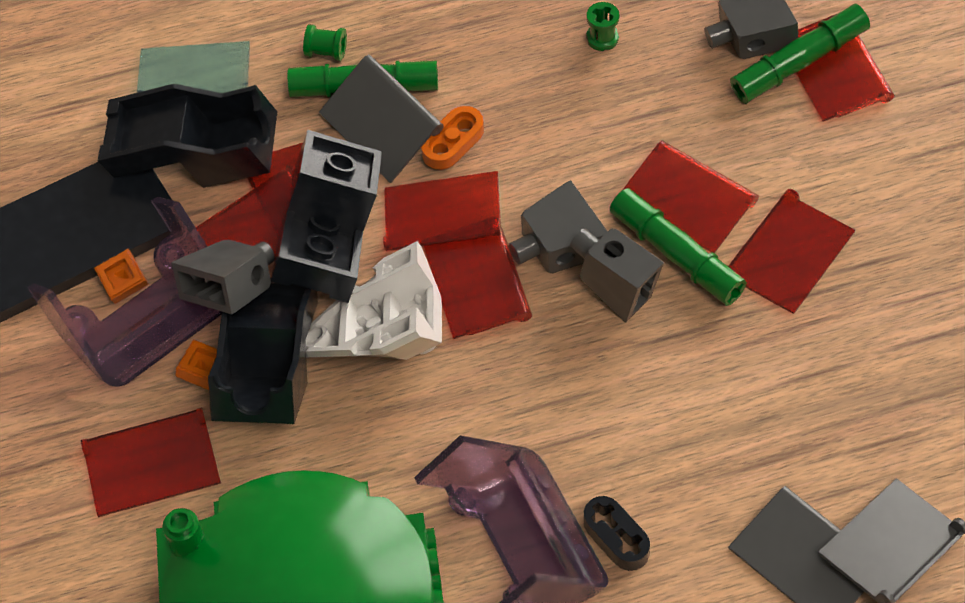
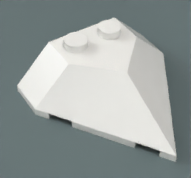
M418 241L384 257L373 267L376 275L360 287L355 285L349 303L336 300L311 323L306 337V358L370 356L407 360L418 354H426L442 343V297Z

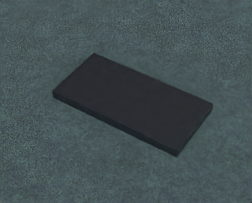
M96 162L1 207L0 323L97 276L94 269L96 266L128 248L134 257H137L188 232L186 221L155 171L150 169L113 178L99 162Z

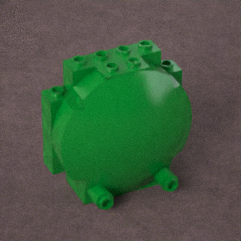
M301 470L270 474L246 482L220 496L219 501L214 502L213 516L198 520L197 515L193 511L178 508L172 510L165 517L162 528H156L159 603H444L434 528L426 529L424 513L405 515L388 498L370 496L368 481L359 482L339 474L322 471Z

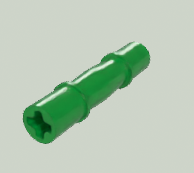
M853 4L828 20H822L818 23V28L791 41L770 57L766 55L761 57L760 61L730 79L734 93L741 102L747 104L773 87L782 85L783 79L808 67L831 50L838 51L842 45L870 29V21L866 12L858 4Z
M397 60L395 64H380L408 92L438 90L437 60L400 62V60ZM325 64V66L288 68L290 98L327 96L329 98L357 65L330 67L329 64Z
M630 188L622 190L614 198L610 206V213L635 232L640 240L646 239L668 260L690 274L692 282L701 285L725 306L731 305L741 296L747 284L746 280L719 260L718 255L713 252L708 253L687 233L665 219L664 213L660 209H655Z

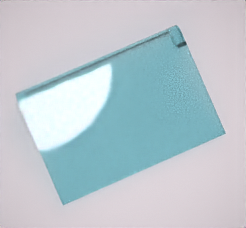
M250 41L141 48L137 93L173 83L219 93L249 87Z

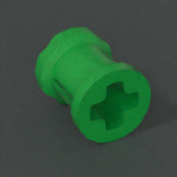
M598 2L590 6L587 11V22L590 28L586 33L588 45L594 50L604 51L613 49L619 41L616 25L619 22L620 15L619 10L613 4Z
M308 24L303 40L304 56L312 57L314 54L332 56L335 61H342L347 46L346 29L339 28L337 31L317 29L314 24Z

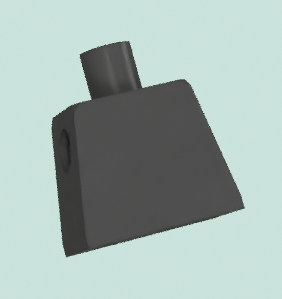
M720 0L718 2L720 22L704 28L706 39L712 49L731 42L738 57L742 59L777 52L798 38V22L785 0Z
M570 180L522 213L521 227L523 237L509 243L508 246L513 259L518 265L537 257L545 270L553 274L583 264L584 258L570 247L571 241L580 230L586 228L598 239L602 238L608 231Z
M583 228L576 234L570 243V247L584 258L580 273L581 280L624 322H627L652 297L664 262L617 229H610L600 239L586 228Z
M222 240L173 261L172 267L179 299L228 314L237 312L270 287L271 279L268 265L273 263L275 259L272 248L266 242H260L251 246L232 240Z

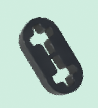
M598 496L591 499L584 509V528L587 533L621 569L633 571L642 568L648 562L650 555V540L645 531L613 498ZM599 512L603 516L610 513V524L613 529L603 520L596 523L595 513ZM620 537L630 546L637 543L638 554L635 555L631 551L624 554L623 542Z

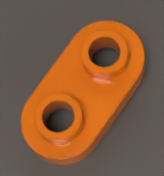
M460 106L454 108L440 121L444 125L443 130L436 136L431 135L421 147L422 158L425 164L434 169L450 168L481 139L484 133L483 116L474 107ZM462 129H470L469 131H466V132L460 131V130H462Z

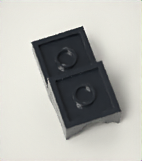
M173 83L108 100L106 111L108 119L103 145H100L97 161L113 178L181 163L203 188L270 173L278 111L256 85L219 93Z
M307 130L295 165L292 187L279 233L271 282L289 287L291 284L327 293L329 298L349 303L358 278L363 231L377 196L382 151Z
M271 282L267 290L233 314L222 312L217 356L208 376L211 421L295 424L308 384L306 337L318 305L316 290L291 284L289 287Z

